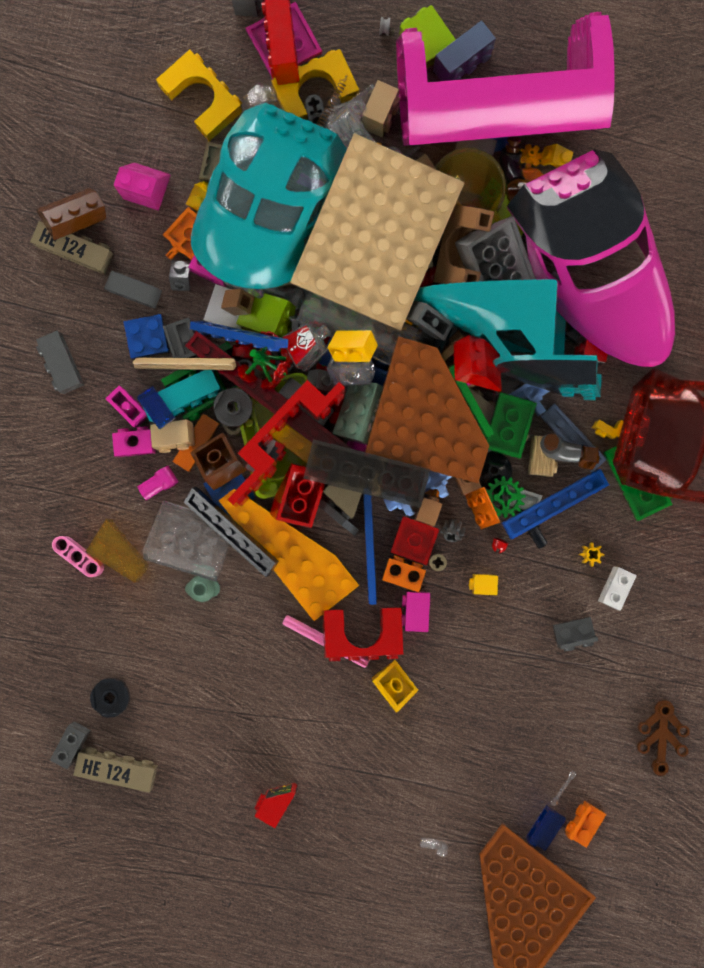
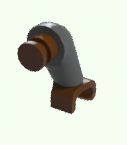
M547 434L541 439V450L548 458L564 462H579V467L593 470L596 464H599V448L566 442L555 434Z

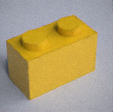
M371 330L336 331L328 345V349L334 362H370L378 344Z

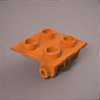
M485 487L465 495L467 504L472 509L475 522L479 525L480 529L500 523Z

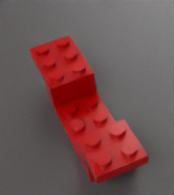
M307 380L252 437L238 454L255 471L227 499L233 506H243L249 499L247 495L252 490L256 492L263 485L261 481L266 475L270 477L277 470L275 467L277 465L276 461L261 446L264 445L266 447L273 440L272 435L276 431L280 432L287 425L286 420L290 416L293 418L298 414L300 405L317 421L320 418L324 420L331 413V407L334 404L338 405L345 398V387L338 382L324 396Z

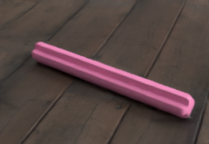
M289 615L284 618L283 625L324 646L323 633ZM360 656V660L352 662L366 668L370 660L366 656Z

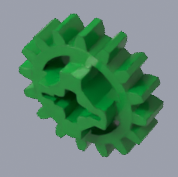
M502 476L500 482L495 478V484L488 483L487 485L490 489H486L497 516L500 517L503 514V517L507 518L509 513L513 517L515 516L514 511H521L518 506L525 504L521 501V498L526 497V495L521 494L524 488L517 487L518 481L512 483V477L506 481L505 476ZM507 485L511 486L516 493H512ZM497 486H500L499 491L496 494L492 495L493 490ZM503 492H505V495H508L509 499L505 500V503L502 499H500V496L503 495ZM516 500L515 505L509 509V504ZM494 501L500 505V509L494 506Z

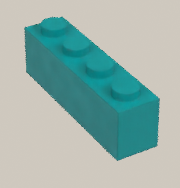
M203 370L140 401L149 421L160 424L167 420V416L172 414L177 416L185 412L184 408L189 406L193 408L202 404V400L206 398L210 400L217 397L223 389L214 370Z

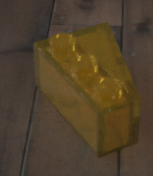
M112 519L105 520L85 551L134 583L140 581L149 567L148 563L126 539V536L118 529Z

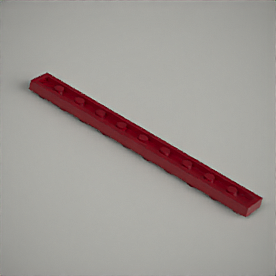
M198 331L195 332L185 345L186 348L199 358L233 359ZM237 361L234 370H217L273 414L288 401L274 389H262V380L258 377L255 382L248 383L243 381L238 376L237 368L241 364ZM301 409L295 417L292 418L290 416L286 420L290 427L339 464L351 450V447Z

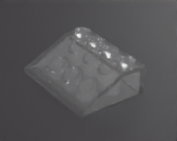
M163 501L144 545L143 559L217 582L229 543L191 509Z

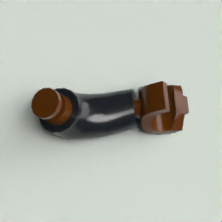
M513 136L507 138L509 143L506 144L505 148H502L499 158L502 173L508 182L506 195L509 201L514 198L524 184L530 182L525 179L521 168L522 151L519 150L520 146L518 145L521 143V139Z

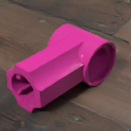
M167 465L137 487L145 500H148L159 492L173 487L179 481L169 465Z

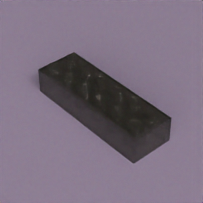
M313 439L303 479L421 508L430 469Z

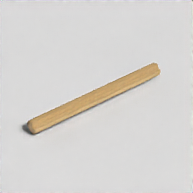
M135 358L133 361L135 369L234 370L236 368L235 359Z

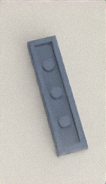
M555 403L540 416L561 440L596 448ZM600 451L599 464H596L593 470H589L591 473L607 460Z

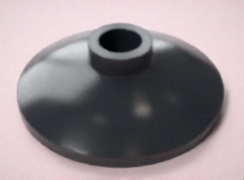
M487 453L479 479L480 485L486 489H490L487 485L488 483L495 484V478L500 482L502 476H505L506 481L512 476L511 463L501 453ZM492 467L497 468L496 474L491 473L490 469Z

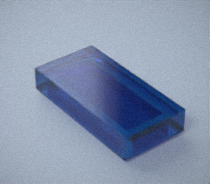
M154 386L137 397L158 429L161 430L176 419Z

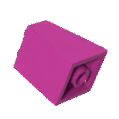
M131 163L119 167L114 187L124 200L159 211L171 175L137 163Z

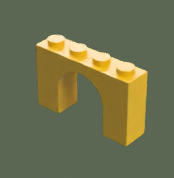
M340 49L336 51L331 50L319 59L313 58L308 64L298 66L300 78L298 83L277 85L276 78L271 80L272 88L282 110L293 113L295 116L308 120V115L300 99L299 90L308 79L314 77L324 78L335 89L338 83L345 84L346 87L339 84L340 87H337L338 90H336V93L341 95L338 97L342 105L359 97V88ZM347 75V80L345 82H339V80H344L345 76Z
M188 50L161 74L156 81L159 88L171 101L192 84H204L213 90L214 100L212 105L194 121L196 128L210 142L242 113V102L235 94L232 96L228 92L229 88L223 81L219 82L217 80V75L212 68H206L203 64V59L198 53L194 54L191 50Z

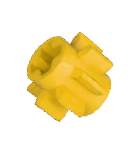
M590 543L589 547L582 546L584 549L583 553H579L584 558L582 563L585 564L589 561L591 567L594 566V562L601 564L599 559L605 555L600 552L601 546L594 548V543ZM589 551H594V558H589Z

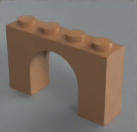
M461 205L454 206L444 229L433 282L450 284L478 282L480 280L481 272L467 269L462 264L455 242L472 230L490 232L494 216L493 211Z

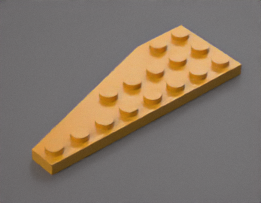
M236 489L231 490L219 500L233 520L279 561L274 568L275 573L313 621L323 615L324 610L332 608L359 586L335 554L288 523L275 520L268 510L253 500L248 499L243 506H233L227 499Z

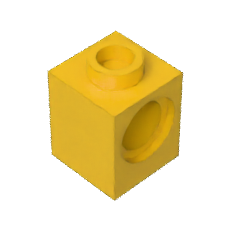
M473 574V578L469 579V590H472L473 594L497 595L498 576Z

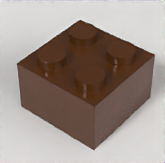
M223 432L190 452L204 481L213 490L218 489L247 471L234 445Z

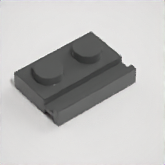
M190 318L163 326L173 358H193L197 356L185 347L195 334L194 330L190 329Z

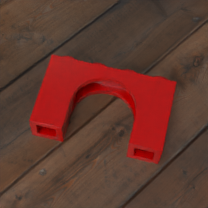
M401 608L380 609V635L378 640L367 648H358L352 645L346 638L344 632V610H324V658H329V662L341 661V657H348V661L360 660V656H368V660H379V656L387 655V659H399L398 655H404Z

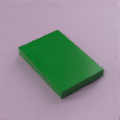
M499 392L490 422V427L494 434L486 437L489 444L488 450L521 459L537 403Z

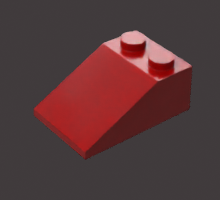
M468 335L454 342L455 380L495 391H502L501 373L493 364V360L499 358L500 354L485 339Z
M291 463L275 495L270 515L278 521L312 528L329 473Z

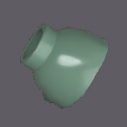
M199 575L190 580L185 586V591L193 600L206 602L218 595L220 585L209 576Z

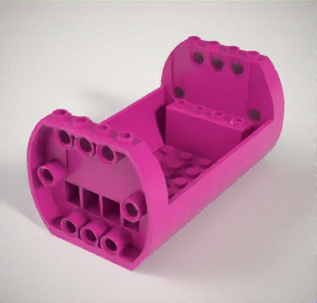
M592 12L576 20V24L571 25V35L568 37L567 70L428 83L422 32H417V28L405 29L396 40L398 95L401 97L399 109L403 146L610 128L614 104V48L609 16L602 15V12Z

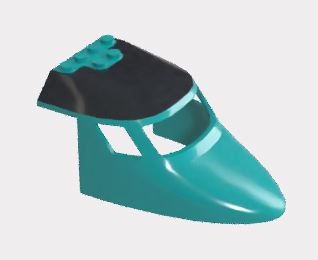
M557 280L478 281L419 288L414 301L427 303L454 323L453 327L471 336L485 339L500 354L499 358L493 360V364L500 373L526 384L561 394L564 397H583V400L590 401L600 397L602 374H597V355H564L566 320L556 311ZM521 330L536 353L500 339L497 336V332ZM510 352H530L534 355L513 356Z

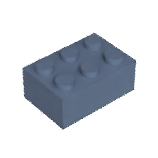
M481 20L436 54L433 72L440 81L461 80V77L466 73L468 75L471 74L481 62L485 63L491 58L496 40L495 36Z

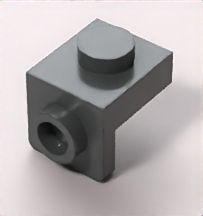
M171 260L169 273L171 290L190 291V269L188 268L190 261Z

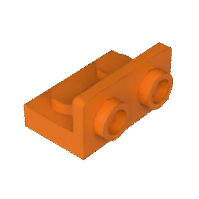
M584 801L576 809L574 820L567 824L565 834L568 839L574 840L587 848L606 814Z

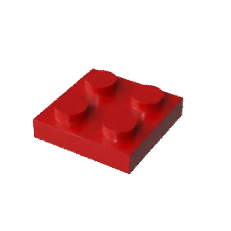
M403 516L390 552L427 565L439 529Z

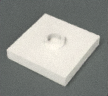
M215 284L204 321L242 329L236 324L239 315L234 316L221 309L225 290L232 289Z

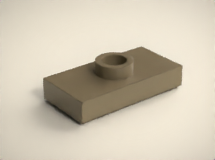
M206 143L199 176L200 181L209 182L220 160L221 144Z

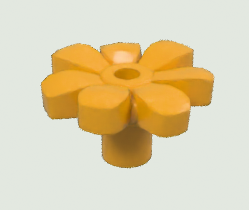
M531 144L525 145V150L520 149L522 151L521 164L526 163L525 168L531 167L532 164L534 167L539 166V160L542 159V153H538L540 148L537 145L532 148Z

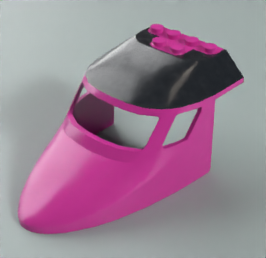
M594 149L524 184L507 205V209L514 216L515 221L526 235L528 259L535 279L557 280L547 271L541 253L554 262L560 281L557 280L556 311L590 343L617 359L642 367H651L663 363L669 357L675 339L674 306L641 193L629 174L612 153ZM634 240L646 257L643 263L628 275L594 289L576 288L566 267L568 265H585L598 261L626 247Z

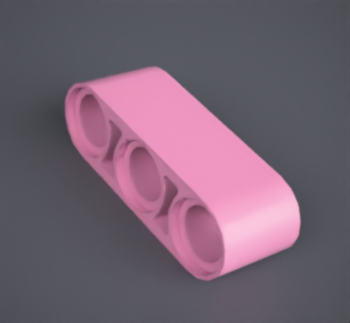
M59 536L53 540V550L84 575L96 577L103 573V563L72 538ZM61 540H65L67 543V547L64 550L59 546ZM77 551L82 554V559L79 562L74 557ZM92 563L97 566L96 573H92L89 569Z

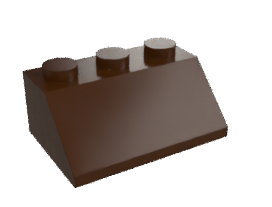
M90 188L36 209L53 240L106 219L104 203L98 193Z

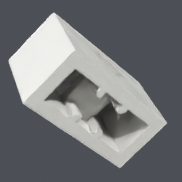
M613 567L598 601L621 611L637 575L620 567Z

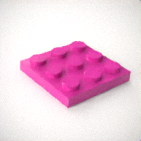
M294 2L290 5L298 66L321 55L322 49L297 3ZM265 18L246 27V32L272 78L268 62L269 51L266 45L267 35L264 28Z

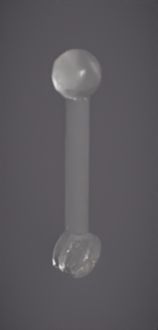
M571 771L556 797L551 799L550 803L552 806L558 804V799L571 780L574 779L576 772Z

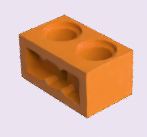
M395 555L393 559L389 558L382 580L419 592L426 570L422 569L423 565L412 562L411 565L404 563V558ZM392 565L400 566L401 571L398 575L390 573ZM411 571L418 572L419 578L416 581L408 579V574Z

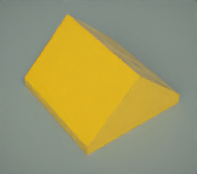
M396 660L372 677V682L395 712H398L418 691Z

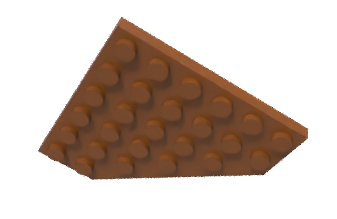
M397 337L365 453L478 483L489 444L438 348Z
M502 823L479 853L493 965L495 968H543L596 899V896Z

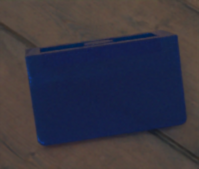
M546 805L526 836L528 843L534 847L537 845L546 851L566 818Z

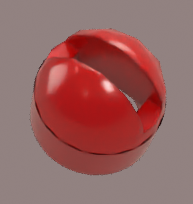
M494 537L492 549L495 552L498 548V553H503L509 543Z

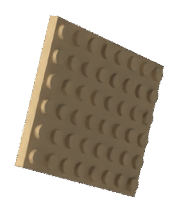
M354 133L290 283L401 331L465 182Z

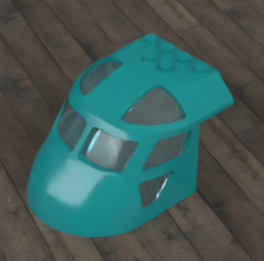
M268 103L245 110L224 139L219 163L209 180L206 197L199 207L192 228L191 247L199 263L215 277L243 288L268 289L290 282L347 151L339 135Z

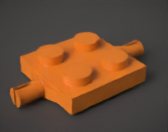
M189 207L163 234L173 246L165 254L170 260L178 252L184 254L189 260H192L194 256L191 247V232L197 213Z

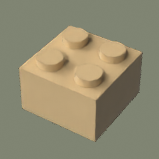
M377 80L362 114V129L380 137H383L385 132H389L392 125L393 115L396 116L400 106L401 97H398L399 89Z

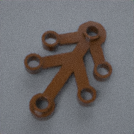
M667 700L657 702L654 708L655 713L638 725L639 732L649 734L651 726L659 721V727L644 741L637 743V750L642 754H646L649 752L650 746L658 740L657 759L651 765L652 771L658 776L666 775L669 770V766L665 762L667 740L675 748V752L679 756L685 757L689 752L688 748L681 744L668 729L669 720L676 728L679 736L687 737L690 733L689 728L682 725L675 717L674 706ZM664 707L668 708L667 713H662ZM643 725H647L646 731H642ZM682 728L686 729V732L684 734L680 733V730ZM645 744L646 749L640 750L641 745ZM684 747V752L680 754L679 749ZM663 765V766H664V770H663V771H659V770H658L659 766Z

